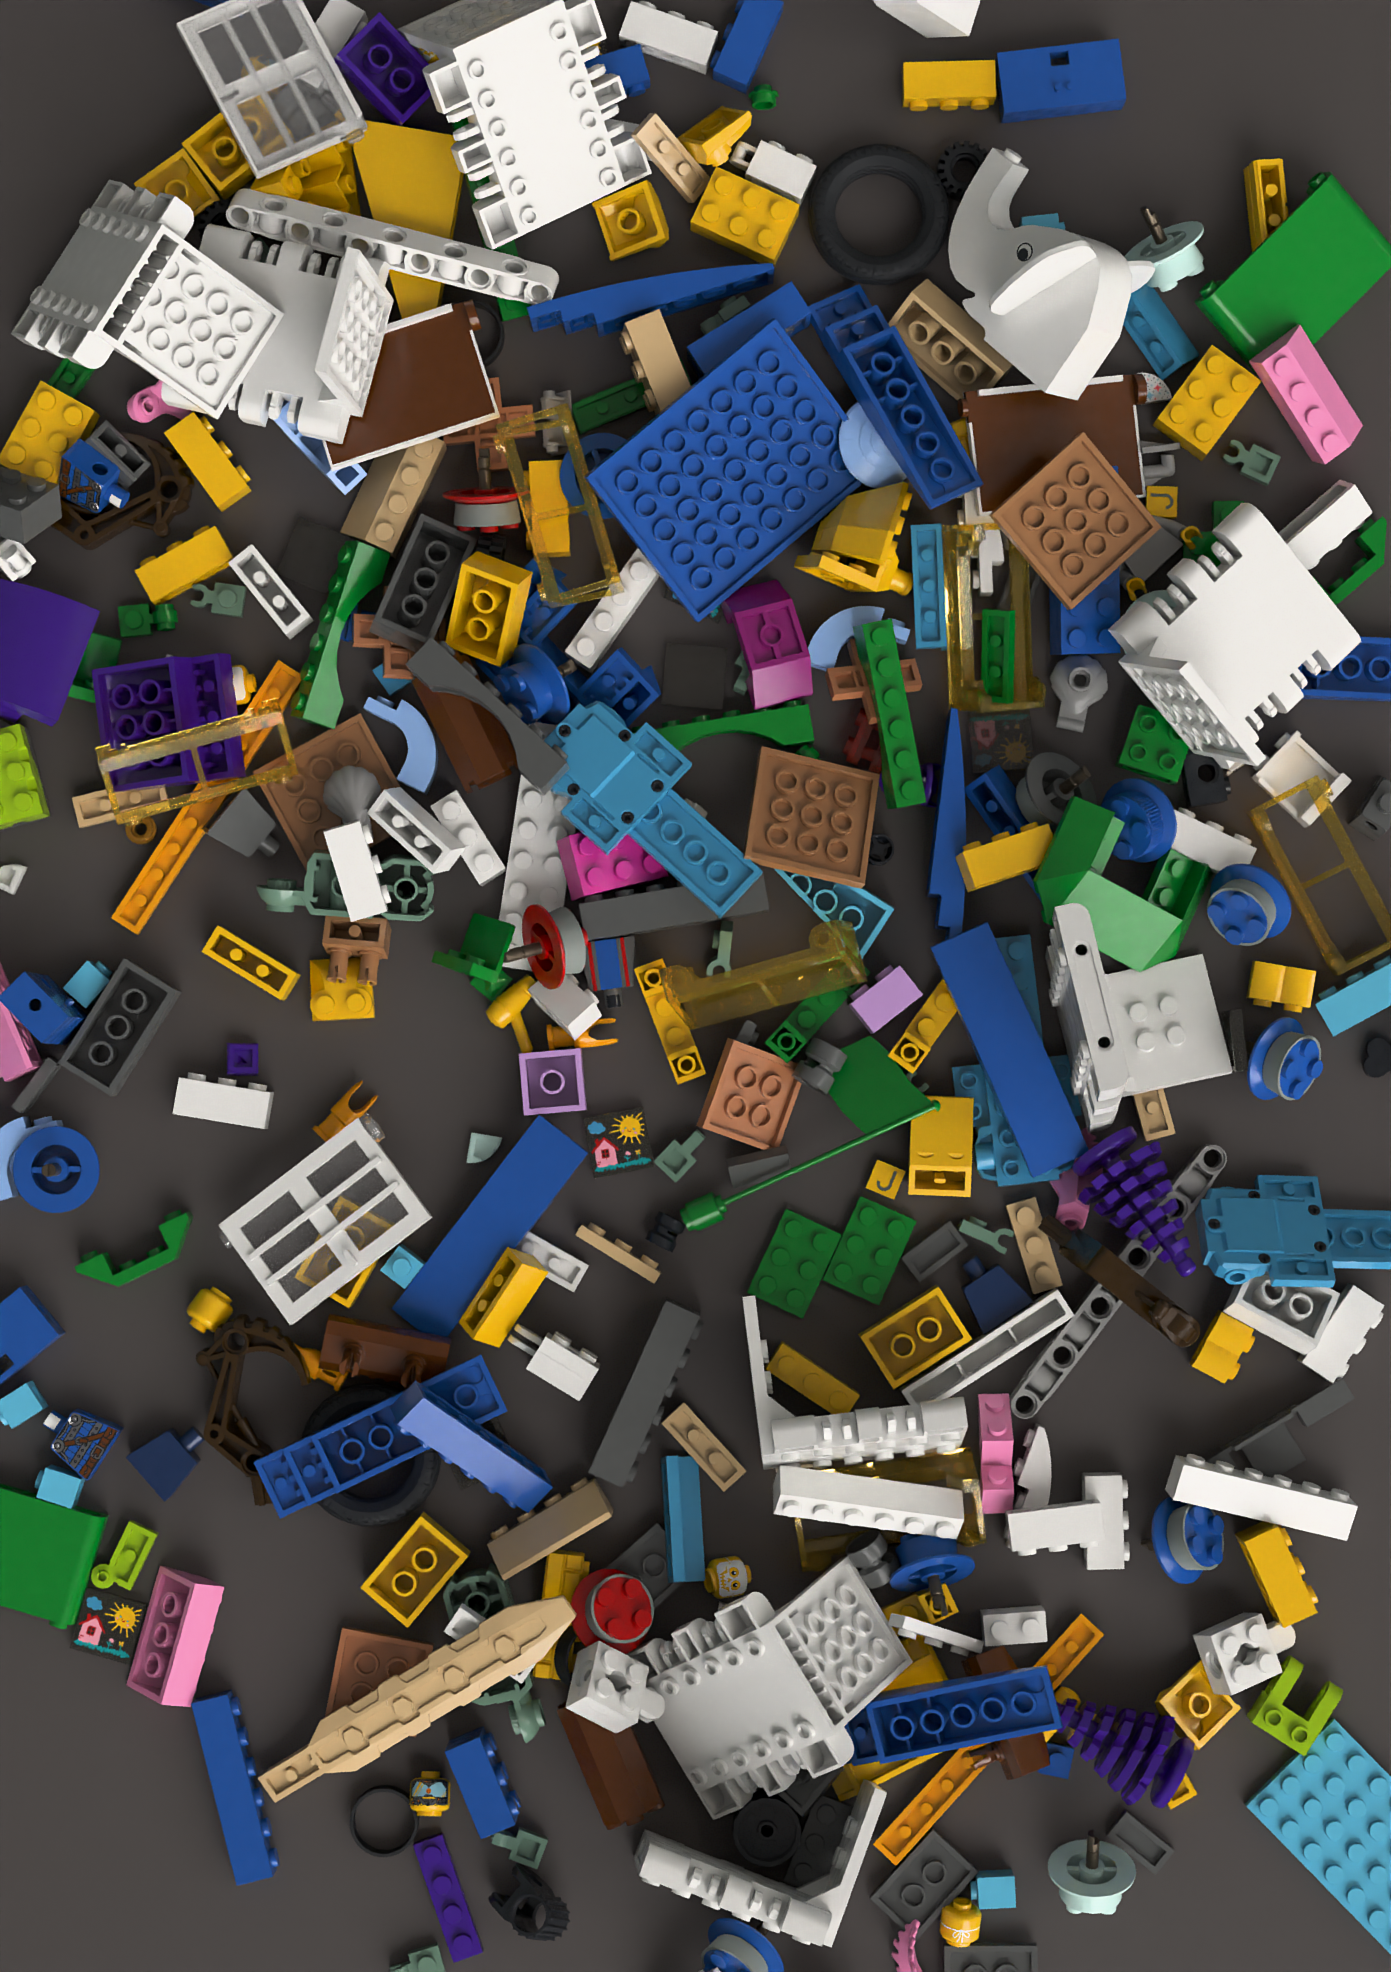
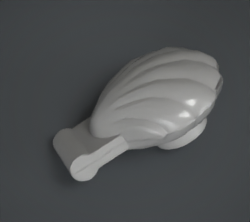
M1069 655L1056 664L1050 676L1051 688L1061 702L1056 727L1082 733L1088 707L1103 698V694L1108 690L1107 673L1098 660L1092 659L1088 655Z
M344 766L342 769L334 771L330 778L326 780L323 801L331 812L342 818L343 824L361 819L363 826L369 825L374 840L371 820L367 812L380 796L381 787L376 776L363 767Z

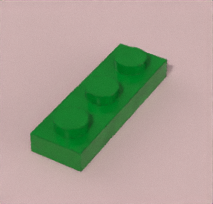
M982 609V702L1006 704L1014 702L1016 610Z

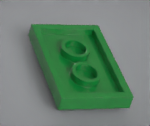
M859 1196L822 1280L876 1305H880L917 1221Z
M785 1209L747 1293L803 1319L842 1234L789 1209Z

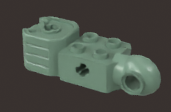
M315 850L309 858L304 887H297L296 880L269 878L267 879V885H256L258 895L266 903V910L294 912V905L306 906L310 915L349 917L328 850ZM391 854L383 861H380L383 872L378 874L381 886L387 885L392 901L387 903V912L380 914L388 920L420 922L426 919L434 911V905L431 903L434 894V880L432 876L434 874L413 855ZM403 881H410V884L415 886V890L410 889V894H403V889L398 888V884H402Z
M490 1563L488 1569H473L464 1573L461 1577L454 1573L443 1594L449 1620L452 1619L462 1603L486 1619L507 1606L514 1605L508 1579L505 1581L502 1579L496 1564ZM475 1595H481L485 1598L484 1604L479 1605L478 1600L474 1602L472 1598ZM532 1670L522 1684L508 1676L481 1692L482 1695L472 1701V1703L486 1706L512 1700L513 1705L508 1706L512 1727L516 1735L522 1734L525 1743H528L536 1736L540 1727L546 1726L541 1701L539 1698L532 1699L530 1688L533 1686L535 1679L532 1676Z

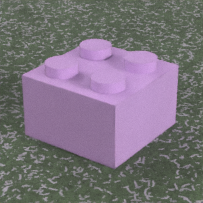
M889 965L874 977L877 980L875 985L869 988L865 984L850 996L853 1002L848 1006L870 1034L875 1033L923 995L900 965L895 969Z
M581 1048L519 1054L524 1116L587 1110Z

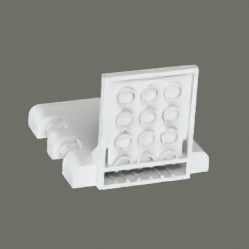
M460 0L396 29L410 45L433 52L439 58L438 61L427 65L422 70L437 112L447 113L448 123L458 122L466 117L468 119V125L453 132L454 140L458 142L451 146V151L458 170L465 174L468 173L469 181H477L483 177H489V183L474 190L475 198L480 200L472 205L487 247L495 249L652 174L645 152L631 136L633 132L622 133L625 131L623 122H616L607 127L604 123L605 120L619 113L618 105L615 103L627 98L620 76L612 73L604 74L606 72L604 64H596L587 69L584 62L595 58L600 52L598 45H591L607 38L594 0H568L566 2H563V0Z
M109 180L91 209L88 208L80 217L79 228L42 286H38L30 296L31 303L11 334L27 345L40 350H46L53 355L67 358L90 369H96L104 365L112 351L115 350L218 420L281 321L284 313L184 240L194 222L193 211L187 204L174 195L159 192L156 197L145 188L137 187L134 191L124 183Z
M208 224L205 228L199 251L284 313L281 321L228 402L229 409L234 411L238 409L239 418L245 423L266 427L268 416L270 419H278L284 400L290 401L287 421L294 424L298 420V430L303 436L343 444L350 415L363 416L394 299L385 287L390 266L385 261L364 257L359 249L347 247L340 264L339 258L332 257L327 263L325 275H318L321 266V254H313V249L310 245L288 240L283 242L281 248L280 245H272L269 249L266 263L260 262L263 252L262 241H254V237L250 232ZM162 383L161 396L167 405L207 414L172 388Z
M1241 503L1212 530V533L1220 541V543L1216 541L1211 547L1213 553L1221 562L1218 567L1202 554L1197 560L1198 563L1192 559L1183 558L1167 573V576L1175 584H1171L1167 588L1168 595L1177 604L1173 610L1164 600L1158 597L1153 601L1155 609L1146 602L1138 601L1108 629L1127 653L1118 661L1190 750L1194 754L1213 757L1219 766L1225 769H1229L1235 762L1258 766L1266 758L1255 744L1259 737L1254 729L1259 731L1264 724L1254 712V709L1259 706L1266 715L1272 718L1277 714V711L1279 713H1288L1304 697L1300 688L1303 689L1308 683L1305 676L1298 669L1302 663L1314 675H1317L1321 668L1322 670L1331 671L1361 642V638L1266 517L1254 505Z
M1077 903L1054 907L1052 920L1055 929H1050L1049 938L1051 945L1047 946L1045 955L1051 979V989H1048L1052 1007L1057 1009L1070 1062L1072 1092L1074 1096L1078 1095L1088 1133L1105 1130L1113 1124L1122 1097L1232 1073L1233 1070L1203 954L1162 962L1142 972L1129 969L1104 974L1088 910Z
M755 1296L742 1297L763 1470L775 1468L776 1472H778L780 1465L820 1469L831 1467L832 1461L844 1460V1465H853L868 1460L894 1459V1454L906 1452V1457H918L925 1455V1453L937 1452L942 1454L955 1452L960 1449L968 1428L963 1396L921 1401L919 1404L881 1409L879 1407L855 1409V1412L816 1417L814 1415L795 1417L767 1395L773 1394L771 1371H764L763 1364L769 1363L767 1339H760Z
M848 1556L839 1559L793 1600L776 1611L773 1610L763 1594L752 1592L721 1607L714 1613L716 1617L714 1622L697 1618L680 1626L671 1633L673 1637L672 1642L655 1638L626 1654L649 1666L645 1687L663 1696L665 1701L663 1715L653 1721L713 1820L743 1808L752 1799L757 1786L764 1788L769 1797L785 1791L795 1781L796 1774H799L800 1768L803 1770L807 1769L812 1778H816L844 1766L854 1754L853 1741L844 1726L913 1662L892 1626L888 1625L889 1621Z
M863 1779L851 1815L848 1816L844 1825L842 1840L835 1850L830 1873L798 1888L751 1872L729 1861L694 1850L682 1843L646 1829L642 1834L634 1855L638 1875L642 1877V1881L657 1887L660 1884L672 1889L671 1892L682 1897L690 1898L691 1894L702 1897V1904L716 1910L723 1908L731 1911L733 1916L750 1922L751 1917L763 1921V1928L776 1933L782 1931L793 1935L792 1939L807 1945L813 1943L821 1947L822 1945L832 1947L887 1792L876 1783Z

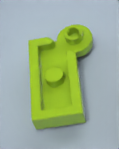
M130 1520L112 1555L110 1563L99 1564L92 1570L91 1581L98 1588L104 1589L116 1582L119 1586L131 1590L159 1533Z

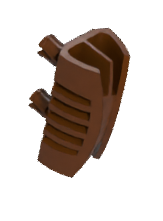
M330 1313L318 1368L340 1372L343 1376L345 1372H351V1377L360 1376L361 1374L369 1376L371 1379L376 1377L384 1379L386 1382H390V1380L396 1381L406 1388L407 1384L412 1385L415 1380L421 1384L422 1381L445 1371L451 1338Z
M1003 1645L961 1661L967 1677L1018 1669ZM1043 1732L991 1742L966 1752L967 1758L983 1755V1758L970 1765L974 1771L999 1761L1007 1780L1025 1776L1050 1765Z

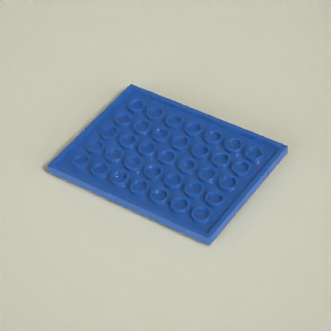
M775 318L769 320L584 476L591 488L695 622H700L862 484L845 466L839 449V429L842 420L844 422L849 420L848 416Z

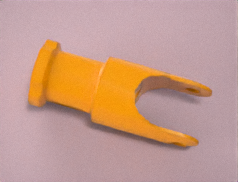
M598 1019L576 1040L560 1026L553 1027L551 1024H547L549 1051L568 1046H574L576 1049L614 1044L618 1042V1039L596 1040L589 1036V1032L596 1025L613 1023L616 1019Z
M362 1080L352 1086L330 1109L331 1114L319 1126L315 1125L312 1128L325 1142L355 1119L360 1118L376 1101L378 1095L373 1096L358 1110L349 1108V1099L361 1086Z
M294 1343L304 1357L310 1377L314 1380L319 1378L334 1386L335 1391H339L349 1372H345L343 1376L340 1372L326 1371V1369L318 1368L321 1352L317 1349L302 1348Z

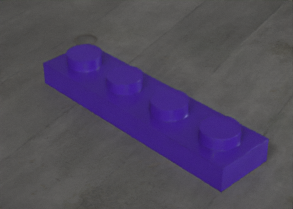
M443 1832L414 1842L413 1847L453 1963L483 1953L484 1949Z

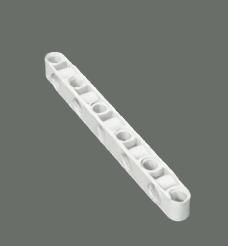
M243 188L235 193L226 211L227 221L237 229L260 234L282 242L288 240L307 244L313 250L341 257L346 253L347 247L359 249L364 257L387 262L391 270L508 300H517L532 305L552 300L559 282L558 273L546 265L280 195H271Z

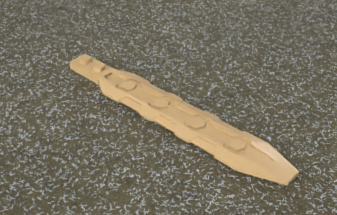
M564 1595L507 1606L479 1623V1627L450 1645L445 1644L431 1652L427 1659L400 1675H393L380 1683L376 1690L349 1706H342L321 1719L309 1744L261 1772L258 1780L276 1803L324 1773L357 1771L380 1757L381 1752L408 1736L417 1735L430 1727L431 1722L460 1705L465 1706L482 1695L481 1692L509 1675L515 1676L543 1659L576 1617V1612Z

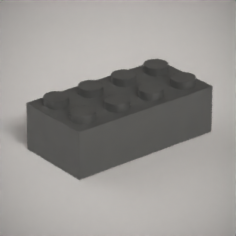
M0 466V537L25 544L62 518L59 485L46 481L44 478L29 476L20 473L18 470Z
M420 514L369 632L413 652H417L431 637L434 639L457 587L461 564L470 557L477 538L424 514Z
M124 958L58 1064L109 1096H117L182 991L134 961Z

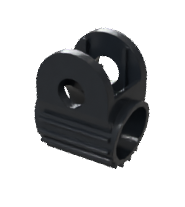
M517 1863L512 1869V1875L521 1885L511 1897L508 1895L504 1897L497 1892H492L488 1900L501 1917L512 1924L513 1930H516L519 1936L539 1941H555V1937H562L561 1933L564 1930H568L566 1926L570 1922L568 1919L570 1911L567 1910V1903L561 1901V1897H555L553 1890L536 1873L526 1866ZM530 1898L521 1909L518 1907L524 1899ZM543 1904L546 1911V1919L543 1926L538 1930L536 1914Z

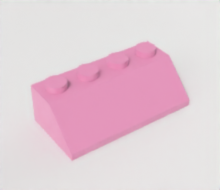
M1296 325L1249 360L1312 462L1326 465L1351 446L1363 425L1301 325Z
M0 962L1 994L10 986V983ZM0 1001V1078L3 1077L4 1081L11 1082L39 1070L43 1062L30 1031Z
M166 1566L159 1567L126 1685L161 1705L191 1707L202 1665L205 1661L209 1640L214 1629L218 1608L222 1601L224 1586L205 1577Z

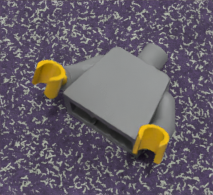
M1152 515L1162 528L1119 566L1120 585L1128 591L1132 601L1137 600L1134 593L1135 590L1140 589L1145 594L1147 593L1144 582L1183 546L1181 541H1184L1189 549L1193 550L1196 548L1190 539L1194 536L1203 538L1197 527H1186L1174 520Z

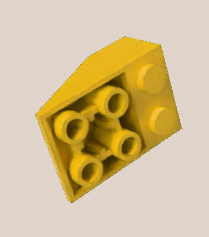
M925 1095L931 1102L932 1100L939 1101L941 1108L938 1112L934 1109L910 1121L908 1195L970 1197L974 1097Z

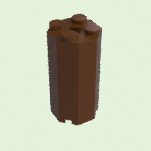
M458 650L455 651L456 653L453 657L460 664L466 661L474 668L467 654L461 656ZM477 674L475 678L480 681V678ZM418 678L412 680L467 794L473 792L471 788L473 785H477L480 790L512 774L510 768L514 765L519 770L516 752L503 725L492 713L480 704L465 697L450 693L432 692Z
M567 1701L557 1706L559 1718L607 1830L617 1828L625 1822L627 1826L639 1823L644 1819L643 1814L647 1811L651 1813L665 1806L633 1725L618 1733H614L565 1708Z

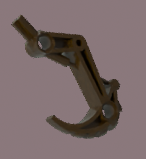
M119 432L130 444L141 448L150 457L155 472V489L128 501L121 509L116 507L108 512L101 511L100 513H95L69 500L60 498L62 518L52 524L51 527L60 531L86 550L98 548L132 526L153 530L160 538L167 537L171 531L169 524L175 515L182 514L190 508L188 504L192 497V489L195 486L193 478L185 475L188 466L183 459L175 458V451L169 447L164 448L163 443L155 439L150 440L139 434ZM168 485H177V495L172 498L164 497V490ZM156 512V522L154 524L142 521ZM80 516L92 518L93 516L97 517L89 521H85Z
M1051 1214L1042 1219L1038 1229L1060 1245L1058 1252L1068 1261L1096 1280L1175 1345L1188 1347L1196 1342L1200 1334L1199 1323L1109 1249L1078 1227L1071 1231Z
M239 1314L237 1318L228 1321L226 1324L222 1323L219 1325L214 1334V1345L211 1348H203L196 1355L197 1363L201 1366H207L217 1384L204 1428V1438L213 1448L240 1469L246 1477H251L255 1505L265 1506L266 1504H272V1501L252 1461V1454L264 1457L272 1453L273 1449L258 1439L246 1416L242 1417L236 1407L245 1354L260 1351L277 1354L286 1359L295 1368L302 1386L308 1385L312 1381L303 1355L296 1348L293 1340L288 1335L284 1336L282 1334V1329L277 1325L273 1327L268 1326V1320L257 1317L254 1321H251L247 1314ZM234 1332L244 1337L245 1344L243 1346L235 1343L233 1339ZM223 1358L221 1371L218 1375L211 1361Z

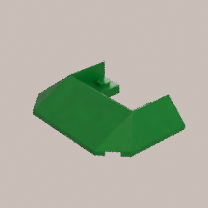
M1071 796L1033 880L1035 891L1040 894L1043 906L1041 913L1044 923L1054 927L1052 920L1054 907L1070 903L1081 904L1090 914L1099 952L1137 972H1142L1175 957L1213 874L1211 868L1206 863L1193 861L1170 848L1165 855L1159 858L1142 898L1101 876L1125 823L1114 817L1115 812L1076 796Z

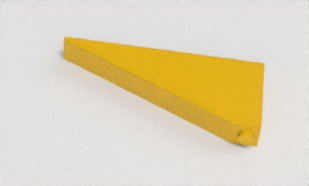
M363 120L367 131L351 137L349 145L354 150L373 220L453 240L464 173L458 170L451 151V146L456 143L453 135ZM389 270L402 319L441 307L445 283Z

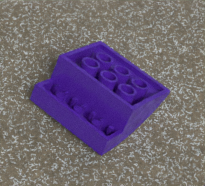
M0 579V717L15 723L24 714L51 727L58 721L99 616V610L40 588Z
M215 653L197 657L171 656L92 670L107 793L246 777L230 654Z

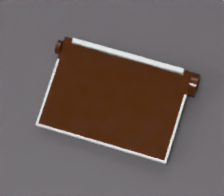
M472 299L455 305L450 303L387 324L363 416L350 415L343 444L322 440L332 472L500 417L473 333L482 329Z
M1142 374L1092 378L1078 400L1045 393L1035 384L963 392V398L958 400V413L960 417H966L970 460L984 483L981 487L974 489L977 516L990 515L1081 432L1087 435L1111 466H1118V475L1136 497L1145 498L1146 490L1136 405L1145 404L1147 399V384Z

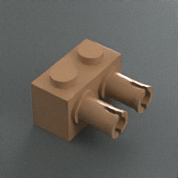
M325 916L322 944L326 953L330 955L328 981L336 983L337 979H339V983H345L347 980L348 959L354 956L361 957L357 982L367 985L368 980L370 981V986L377 985L379 960L388 959L392 930L386 918H363L351 922L350 917Z

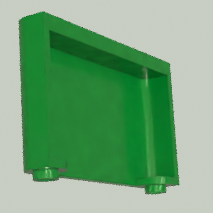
M1321 171L1315 174L1307 183L1309 188L1306 193L1309 196L1225 280L1217 282L1211 280L1206 283L1199 291L1200 296L1194 301L1256 375L1257 373L1249 360L1298 324L1301 325L1314 345L1391 268V244L1331 172Z
M0 1483V1606L50 1620L49 1625L60 1629H67L68 1625H74L78 1621L109 1515L80 1506L70 1509L37 1498L36 1493Z

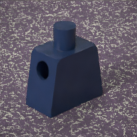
M976 1255L962 1265L971 1280L964 1284L961 1289L983 1334H986L1033 1302L1027 1293L999 1264L996 1263L986 1269Z
M194 1426L182 1436L174 1428H171L132 1452L126 1458L165 1502L173 1496L201 1461L193 1450L205 1438Z

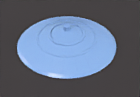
M858 402L855 403L846 413L849 420L845 422L842 420L839 429V449L845 466L858 481L872 488H881L903 482L907 476L884 444Z

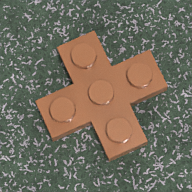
M499 377L488 378L500 417L444 435L443 441L446 446L475 443L477 472L480 469L478 467L480 448H490L491 472L507 471L506 440L536 437L533 405L502 407Z
M384 586L383 588V597L387 591L388 586ZM353 614L352 647L383 648V678L413 680L415 676L409 671L406 663L415 655V652L369 632L375 615ZM442 619L434 637L437 643H440L442 640L445 641V619Z
M855 638L849 639L847 648L852 666L827 668L825 678L832 701L862 698L868 723L874 724L877 723L870 688L858 658ZM915 658L900 660L905 692L920 691L923 684Z

